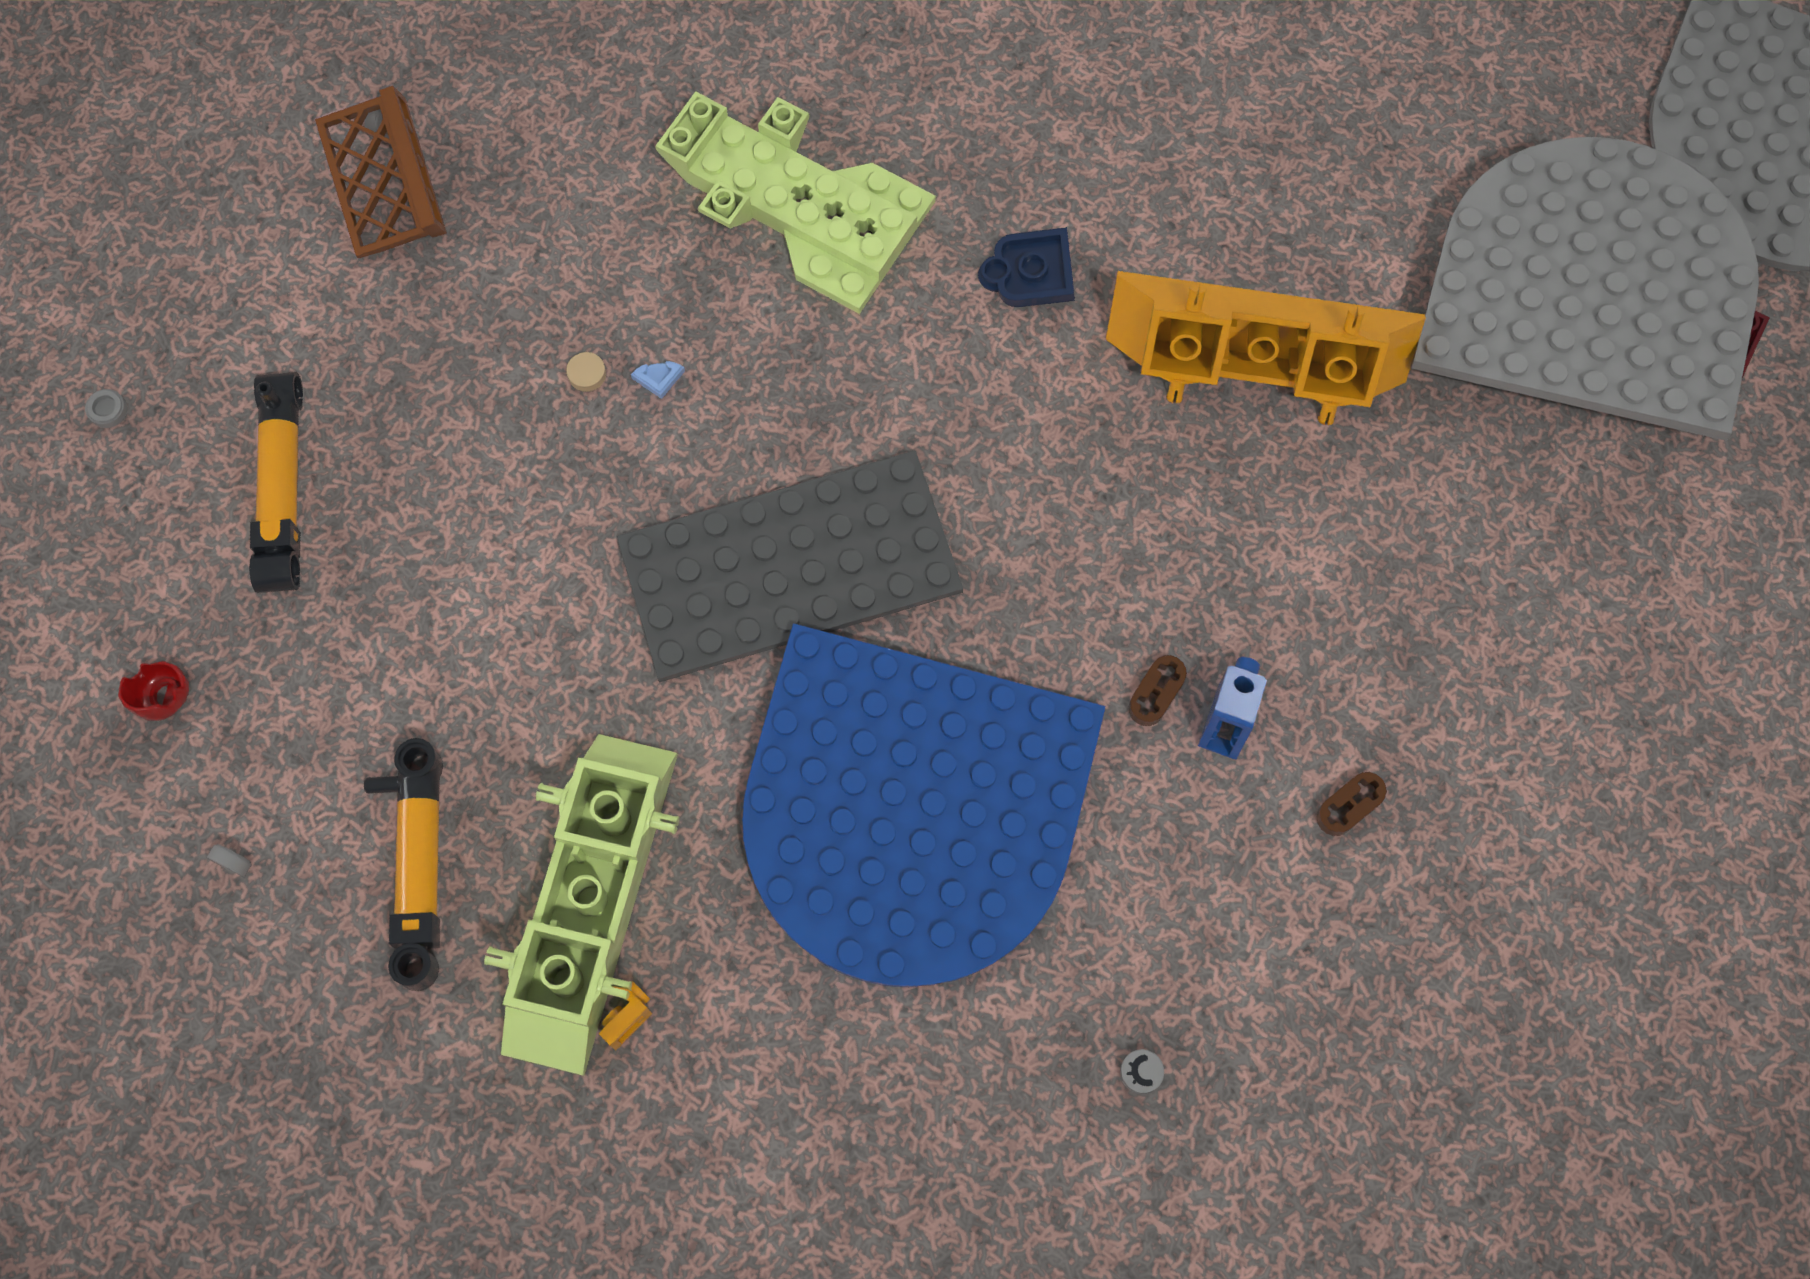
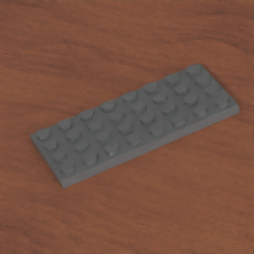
M916 450L617 536L659 683L787 645L793 623L829 633L963 593L964 589Z

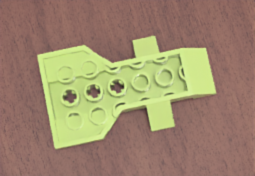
M695 91L655 147L658 153L688 184L707 193V196L699 205L698 211L730 229L749 222L754 218L784 234L795 279L860 314L935 203L936 196L874 163L831 171L797 153L809 120V113L779 97L776 98L758 123L759 132L729 117L727 107ZM796 199H803L800 203L796 202ZM829 215L834 216L832 220L828 219ZM866 231H871V232H872V234H871V233H866V234L864 235V237H863V236H860V232H862V233H865Z

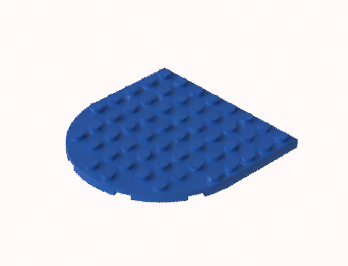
M793 623L744 795L742 817L744 846L754 884L764 905L788 937L825 966L864 982L891 987L930 986L967 977L994 964L1010 953L1031 933L1044 917L1061 886L1069 862L1106 706Z

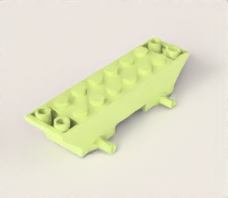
M598 734L584 758L578 757L573 776L564 789L544 785L543 783L539 784L536 800L559 805L560 819L554 835L556 840L555 848L533 919L528 920L523 939L514 950V953L489 946L486 953L490 956L485 955L484 959L485 965L508 969L509 984L503 1000V1005L506 1008L501 1055L582 1076L585 1075L607 996L612 995L627 1000L630 995L627 990L631 991L632 981L613 978L655 831L659 829L675 834L677 831L676 826L679 825V816L661 813L678 756L676 752Z

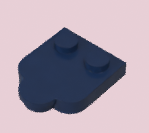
M1067 227L1006 235L996 243L994 249L995 256L986 259L978 271V279L981 285L989 291L998 292L1001 300L1011 307L1075 301Z

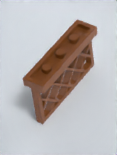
M393 85L379 90L381 95L379 97L315 119L357 258L380 253L428 235L433 238L447 234L406 98ZM381 110L383 120L376 132L362 126L368 113ZM343 122L351 126L341 145L331 139L328 127ZM359 131L373 137L364 156L350 149ZM386 132L388 133L389 139L384 137ZM381 141L392 146L394 152L387 166L372 160ZM334 147L339 149L337 154L335 152ZM347 154L361 160L352 179L343 175L340 169ZM369 165L384 171L375 190L360 183ZM397 166L400 173L394 171ZM391 176L402 180L404 185L397 201L382 194ZM357 188L372 194L363 213L352 209L350 202ZM379 199L394 205L385 224L371 218ZM407 199H408V202H409L410 207H408V206L405 205ZM404 210L413 215L416 228L401 233L393 229V226L401 211ZM355 216L359 217L358 222H356ZM367 222L381 228L382 230L376 242L364 246L361 234Z

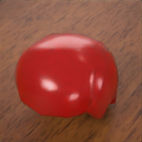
M166 661L151 664L142 663L139 672L134 677H123L121 679L118 697L123 706L131 713L148 721H161L175 714L186 702L189 695V681L182 670L174 664ZM168 685L163 704L160 705L157 702V693L162 687Z

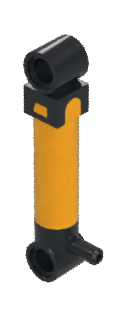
M297 372L259 374L254 379V395L258 408L256 522H250V549L255 553L250 558V580L256 593L298 590L300 587V576L296 577L300 575L301 532L297 528L299 410L303 408V398L299 399V397H303V385Z
M413 738L400 744L395 752L394 762L398 770V776L367 777L364 780V791L367 794L398 792L394 914L389 915V945L396 950L390 956L388 968L389 974L394 981L411 991H422L434 984L439 973L438 961L428 949L440 948V918L437 917L439 793L443 761L429 742L424 739ZM428 756L427 764L422 769L417 771L411 770L412 762L417 757ZM416 958H422V971L417 976L408 978L406 976V967L409 962Z

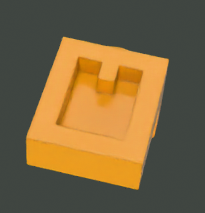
M633 981L631 991L627 990L630 993L627 999L629 1003L624 1008L621 1006L614 1008L602 1021L604 1028L598 1033L615 1051L652 1015L651 1011L645 1006L650 998Z

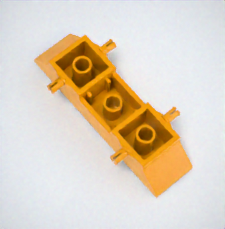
M1118 271L1106 340L1140 364L1142 375L1161 377L1170 382L1166 398L1171 403H1173L1176 390L1175 403L1182 402L1185 384L1204 383L1217 385L1219 377L1292 387L1294 388L1295 397L1314 399L1321 403L1322 408L1318 421L1325 425L1327 418V425H1332L1338 406L1357 405L1371 407L1375 396L1406 383L1426 317L1425 314Z

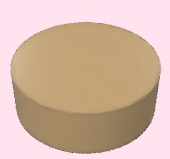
M579 353L572 357L567 364L566 372L568 379L577 390L584 392L593 391L599 388L605 381L606 369L604 363L594 353Z

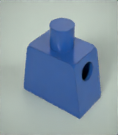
M1240 657L1237 659L1235 666L1227 667L1217 688L1198 744L1199 747L1235 760L1237 759L1253 729L1267 682L1264 676L1258 675L1260 664L1256 660ZM1223 721L1235 725L1231 741L1217 736Z

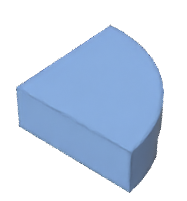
M671 361L651 365L645 364L637 368L631 374V378L662 399L682 376L685 369L682 365Z

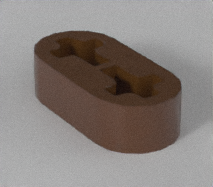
M1172 655L1159 657L1146 673L1128 706L1129 714L1137 724L1152 726L1163 718L1187 676L1186 667L1179 658ZM1169 666L1175 669L1174 677L1178 680L1170 679L1164 688L1159 687L1157 684L1162 673L1158 669L1166 670ZM1151 693H1154L1158 698L1153 708L1158 712L1150 711L1145 716L1140 713L1141 705L1137 701L1146 702Z
M1362 772L1347 782L1318 809L1316 817L1321 830L1332 836H1341L1351 830L1385 799L1387 790L1383 779L1375 773ZM1358 783H1361L1363 786H1368L1369 784L1374 786L1375 791L1372 793L1374 801L1370 797H1366L1358 804L1353 797L1361 790ZM1346 804L1350 811L1342 818L1345 825L1343 826L1340 822H1335L1332 825L1327 819L1331 814L1328 808L1330 807L1332 810L1337 811Z

